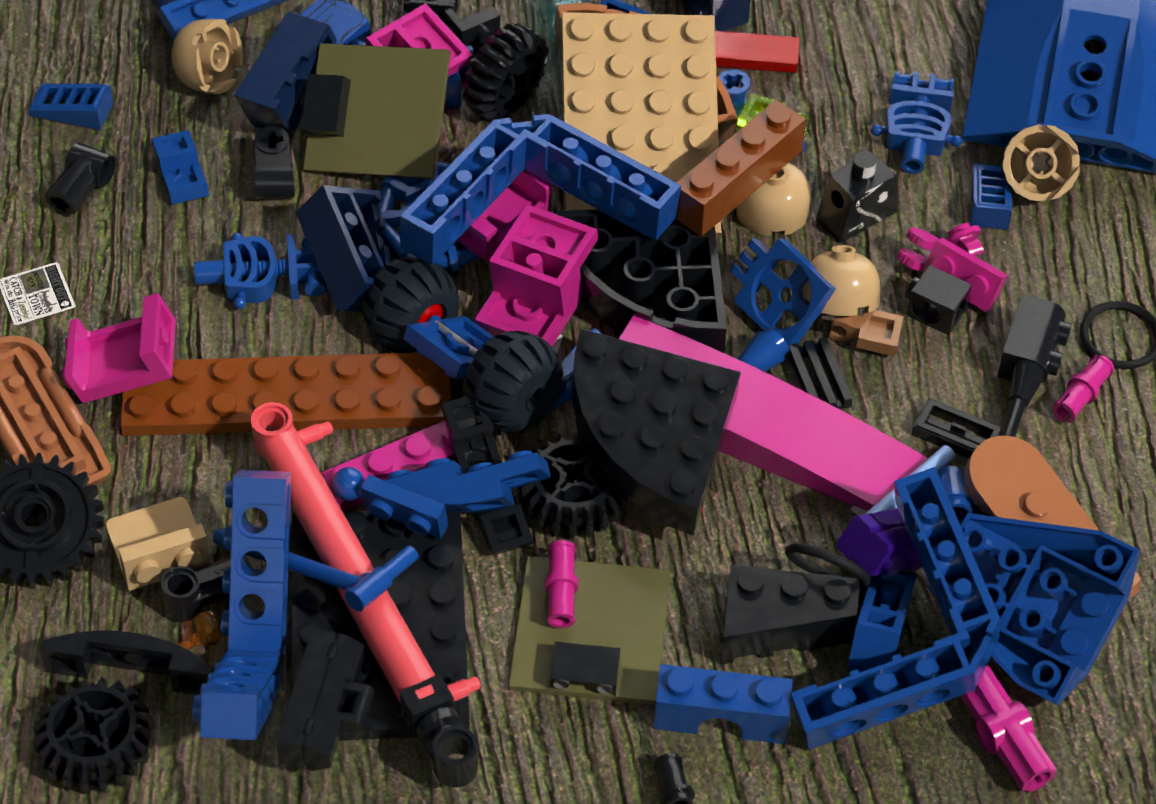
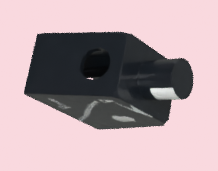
M862 150L855 153L853 162L834 171L828 177L816 220L841 244L895 214L898 210L897 179L895 174L872 152Z

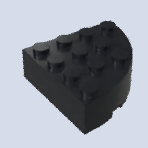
M598 209L555 211L556 215L597 229L598 240L580 267L583 291L581 302L604 324L622 334L634 315L725 353L727 326L715 226L701 237L675 219L655 241Z
M580 329L574 354L572 401L578 435L591 463L613 490L621 497L627 496L635 504L642 507L644 514L661 524L694 535L736 401L741 372Z

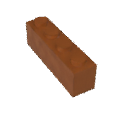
M778 100L773 101L676 182L681 185L676 220L701 237L802 152L806 118Z

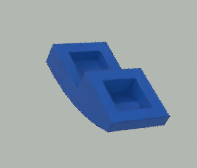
M189 130L152 138L158 165L171 204L209 196L207 182L199 164L197 149Z

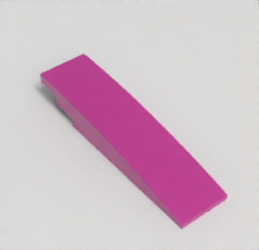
M633 315L619 338L741 372L736 401L720 452L849 505L869 511L894 489V481L909 476L928 459L896 439L805 391L725 353Z

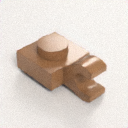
M866 307L863 316H834L829 338L836 341H848L852 338H858L856 348L895 356L904 316L879 310L868 313L869 308Z

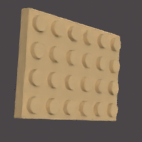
M562 12L563 122L674 182H678L719 147L714 15ZM564 191V211L596 209ZM721 221L715 225L716 238H719L721 235Z

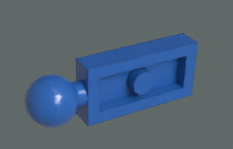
M353 467L342 468L333 476L332 489L337 497L346 501H352L359 497L364 499L366 509L379 519L389 520L391 518L405 524L409 530L418 535L426 536L430 534L440 539L448 527L446 508L443 504L371 475L365 481L363 474Z

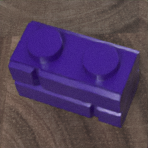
M898 508L854 516L837 541V549L848 560H854V563L863 568L870 577L887 574L891 577L901 570L910 569L915 572L923 567Z

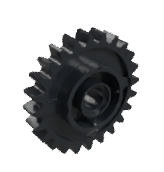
M37 453L34 462L28 463L25 456L21 454L19 456V464L16 467H13L7 460H4V472L0 474V580L11 573V581L14 586H18L23 578H27L31 589H35L39 578H44L47 585L52 587L54 575L59 574L64 580L68 581L69 567L83 571L84 568L80 558L82 556L94 558L95 553L90 544L102 543L103 541L101 534L95 530L106 525L104 517L97 515V513L104 510L102 500H93L99 494L97 486H86L89 481L86 471L75 476L76 467L74 462L71 461L61 468L58 455H54L49 463H44L41 453ZM41 513L47 516L46 521L39 527L25 525L28 517L33 514Z

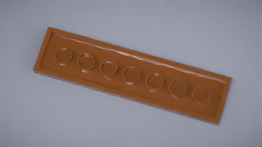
M419 353L173 360L172 378L123 392L122 435L147 436L252 432L251 415L258 406L269 402L281 403L291 411L296 431L326 421L331 423L333 430L431 427L445 421L441 404L450 401V376L446 375L443 368L431 359L425 358Z

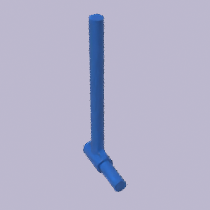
M219 528L214 532V544L224 547L225 529ZM406 546L382 567H376L371 572L363 573L359 577L289 552L288 570L346 590L345 599L349 606L361 612L392 586V581L418 559V553L413 547ZM257 551L245 553L247 556L266 562L265 557Z

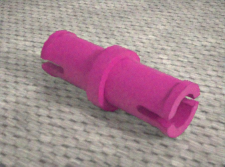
M1095 354L1081 373L1075 374L1070 378L1067 383V390L1052 406V412L1058 420L1063 423L1066 421L1068 423L1074 422L1085 405L1095 401L1100 393L1099 388L1114 372L1112 361L1104 355H1101L1099 358L1098 354Z
M558 540L550 543L548 546L549 574L545 577V590L549 593L547 621L553 627L567 628L575 623L574 593L578 591L579 584L578 577L574 575L576 547L570 541Z

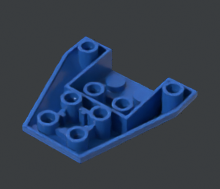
M967 513L961 528L1000 616V637L991 657L1019 686L1058 706L1089 674L1130 596L1141 551L1099 530ZM929 583L927 589L934 595L931 585Z

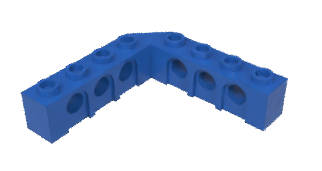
M550 114L533 115L532 121L512 123L511 118L494 119L400 215V248L433 266L524 169L655 241L678 216L681 185Z
M935 467L894 481L895 502L951 636L934 641L933 647L902 658L900 654L892 656L891 662L860 673L858 669L850 671L849 677L817 688L816 684L792 692L793 710L809 750L975 691L999 640L1000 616Z
M239 470L233 476V481H227L225 506L232 508V525L226 524L224 550L231 551V567L224 568L223 593L230 594L229 610H223L221 633L222 636H229L228 651L220 663L216 662L214 673H209L207 684H202L200 695L196 694L194 697L193 722L200 723V737L256 740L279 696L281 685L280 660L284 658L286 646L292 472ZM259 508L263 510L267 515V525L256 527L250 524L246 517L247 509ZM249 551L261 553L266 559V567L260 570L251 568L246 563L245 553ZM248 594L260 596L265 603V610L261 612L250 611L244 604V596Z

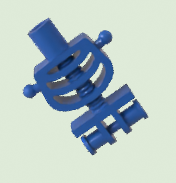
M898 71L894 72L889 102L891 106L887 111L885 126L873 125L871 133L874 136L885 134L887 149L903 151L901 167L905 172L910 174L922 172L925 156H941L946 143H950L954 147H959L962 144V138L959 135H949L951 125L949 112L951 111L954 78H950V80L936 78V74L930 73L928 81L918 79L919 72L916 71L913 72V75L901 74Z
M234 233L230 241L223 243L224 260L194 262L196 285L225 283L227 301L234 302V306L237 309H243L246 303H261L268 300L276 289L278 275L281 277L288 274L291 300L299 299L298 283H306L305 293L310 296H320L325 292V284L322 282L324 278L317 266L307 238L304 237L302 239V247L304 249L296 250L295 234L287 235V260L283 259L281 261L279 259L277 261L272 246L265 238L259 236L243 238L240 233ZM257 257H260L264 260L262 262L260 260L258 261Z

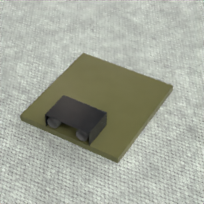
M320 43L316 74H308L301 130L308 134L303 170L306 172L435 180L451 51L447 49Z
M527 556L509 690L656 705L671 570L574 560V575L579 579L578 591L574 593L575 623L567 628H556L549 625L547 621L549 593L545 590V577L549 574V558Z

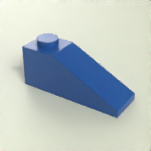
M899 571L891 577L887 574L872 576L857 621L847 666L848 669H858L860 673L891 662V657L897 655L917 575Z

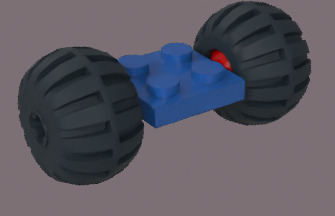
M418 257L399 258L385 265V269H380L374 276L377 279V285L372 284L367 289V296L363 298L362 313L369 333L382 347L385 346L386 349L397 353H414L417 351L421 356L431 359L443 368L446 375L456 379L465 378V395L470 396L474 404V411L479 415L480 410L490 417L493 427L500 431L519 432L527 430L540 423L545 418V415L551 412L555 406V401L559 399L562 392L564 373L557 353L546 340L524 331L503 332L494 337L468 317H457L460 299L456 285L447 271L437 263L432 266Z

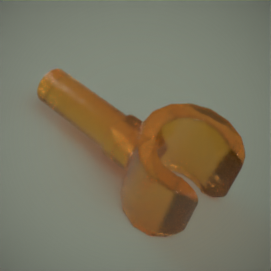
M206 611L196 616L194 625L197 632L191 634L178 645L190 650L201 643L203 645L218 643L222 633L215 613L213 611Z

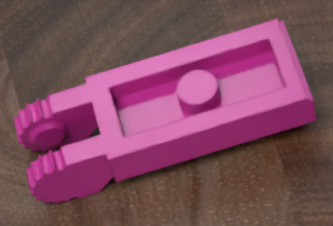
M917 227L909 228L906 238L920 248L931 250V253L927 259L913 250L901 248L897 259L902 264L913 270L922 271V275L928 266L931 265L972 284L969 302L985 312L993 309L1008 277L1007 274L944 238L939 239Z

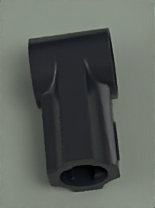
M79 142L75 143L67 154L64 171L45 194L46 203L57 214L69 217L70 214H76L96 186L103 188L110 182L116 167L115 156Z
M231 557L194 570L184 566H177L167 570L162 575L160 582L164 615L174 622H187L197 616L200 608L230 598V594L223 593V572L225 567H231Z

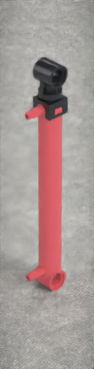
M269 402L258 406L251 415L255 451L266 460L271 471L292 472L290 505L322 563L359 577L363 573L371 572L375 569L305 447L308 444L323 439L326 435L332 434L333 427L331 423L326 421L296 431L291 411L285 405ZM336 587L397 696L404 721L413 737H419L431 758L436 778L442 784L456 788L466 786L472 782L478 773V742L476 736L463 725L457 712L454 710V702L479 690L481 687L479 679L473 676L447 686L440 674L435 676L387 590L364 610L358 612L347 603L345 599L346 590ZM453 754H460L464 756L460 759L448 758V756Z

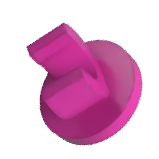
M963 223L948 232L949 238L947 240L975 257L984 252L982 244L978 239L982 234L979 226H970L969 223Z

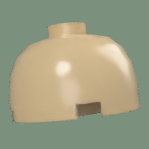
M214 18L195 20L183 27L177 34L171 52L172 65L176 76L188 88L206 94L226 93L234 86L237 79L230 78L234 74L235 67L241 68L243 51L239 33L235 27H228L226 24L228 21Z
M1035 125L1024 128L1010 139L1004 150L1002 169L1006 182L1015 193L1028 200L1045 202L1060 198L1072 188L1079 176L1080 157L1078 147L1068 133L1055 126Z
M788 163L736 207L737 218L748 230L762 236H772V231L780 232L784 230V235L792 234L803 227L810 216L811 187L803 172L795 165Z
M837 245L832 247V251L821 253L810 261L822 277L836 288L821 313L834 316L858 315V308L869 306L868 313L879 307V274L875 265L864 255L856 253L855 248L847 245ZM808 279L802 288L803 299L806 302L807 300L811 301V285Z

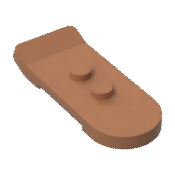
M0 337V443L13 466H18L21 454L25 456L28 463L34 462L37 453H41L44 463H49L54 455H58L61 468L72 461L76 467L75 476L86 471L89 477L86 486L97 485L106 481L111 475L110 463L95 434L84 421L56 373L45 349L36 341L26 337Z
M995 436L978 445L968 459L964 475L966 487L983 513L994 517L1099 530L1040 452L1028 442L1012 436ZM1135 572L1129 599L1140 590L1141 577L1137 572Z

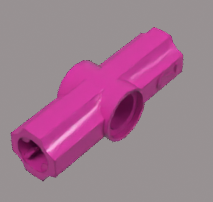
M986 666L975 691L961 695V698L976 719V730L985 749L990 754L997 753L1021 791H1029L1031 793L1044 787L1048 781L1053 779L1057 769L1034 736V724L1025 706L1019 701H1011L990 667Z

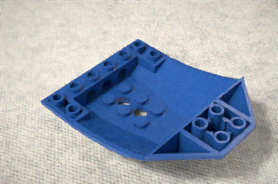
M987 0L962 140L1006 148L1010 139L1022 129L1035 125H1050L1068 133L1078 147L1080 161L1156 173V0ZM1090 39H1096L1105 45V50L1100 54H1092L1085 49L1084 43ZM1087 70L1094 71L1099 75L1100 79L1093 82L1087 81L1081 77L1080 73Z

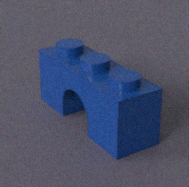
M660 664L654 729L698 734V726L701 722L719 718L738 724L742 729L741 739L785 744L793 679Z

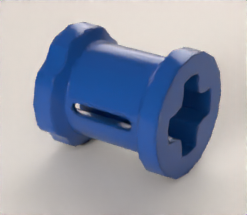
M725 70L720 73L719 77L730 95L734 110L739 119L748 111L745 95L750 90V78L745 72L740 70Z

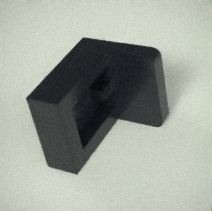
M493 6L462 20L452 8L443 10L445 25L465 46H472L474 53L479 51L478 47H483L487 37H493L496 30L500 27V14Z

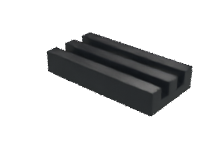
M827 337L819 338L817 344H813L811 340L803 342V347L799 348L796 343L788 345L789 352L787 354L802 391L818 398L802 359L807 357L826 403L840 410L850 408L853 398ZM819 354L822 358V361L825 365V368L828 372V375L831 379V382L833 384V387L836 391L839 400H836L832 388L829 384L824 369L818 358Z
M928 398L913 425L911 435L939 447L947 445L954 453L969 459L977 446L987 439L966 431V429L984 437L992 438L999 436L1001 427ZM931 414V415H933V416H935V417H938V418H940V419H943V420H945V421H948V422H950L951 424H948V423H946V422H943V421H941V420H938V419H936V418H933V417H931V416H929V415Z

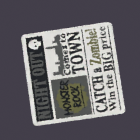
M57 262L0 279V290L14 325L23 324L75 307Z

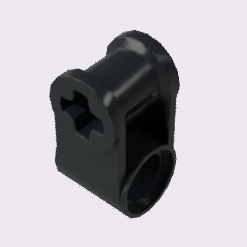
M264 127L257 132L254 140L256 200L295 198L293 163H291L288 133L280 127Z

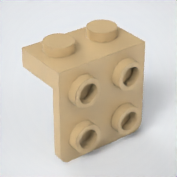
M183 497L110 518L106 522L107 532L129 591L161 581L162 575L173 567L184 566L194 570L211 564L207 536L201 523L196 525L188 501Z

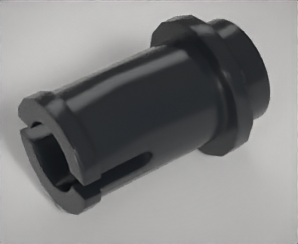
M676 753L661 755L654 761V768L657 771L662 790L659 800L661 804H693L692 800L695 798V792L692 786H689L682 765V757Z

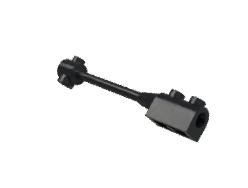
M1024 293L1021 294L1003 349L997 376L1011 381L1008 391L1009 404L999 436L1016 437L1024 409L1030 403L1039 386L1046 381L1048 374L1057 376L1063 353L1056 351L1057 344L1066 347L1072 323L1065 322V311L1055 302ZM976 505L974 514L989 516V514L983 513L979 506ZM964 516V517H962V518H960V519L958 520L960 526H961V524H962V522L964 521V519H965L966 516Z

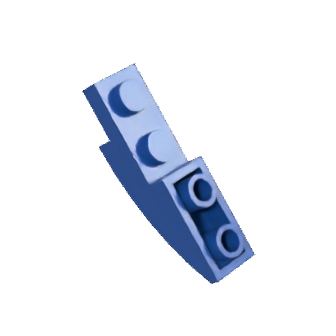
M520 451L509 455L508 461L493 465L490 462L475 464L468 468V473L453 460L450 461L448 458L435 459L425 464L426 468L418 471L399 470L386 475L387 480L384 481L445 505L446 512L474 513L513 506L515 503L511 489L548 479L551 476L547 461L539 454L532 453V451Z

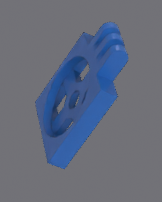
M752 237L747 245L756 256H753L746 250H743L738 256L747 266V269L736 262L729 269L744 284L733 301L763 330L772 328L784 338L788 345L795 343L798 345L820 315L836 288L825 280L816 270L815 266L786 239L778 238L769 250L761 241ZM791 260L798 264L788 279H782L773 270L779 261ZM808 279L811 285L810 305L803 299L802 290ZM763 284L772 292V302L764 312L756 305V293ZM786 287L792 291V298L787 303L783 302L780 296L781 291ZM785 311H792L800 319L798 323L789 328L780 329L776 325Z

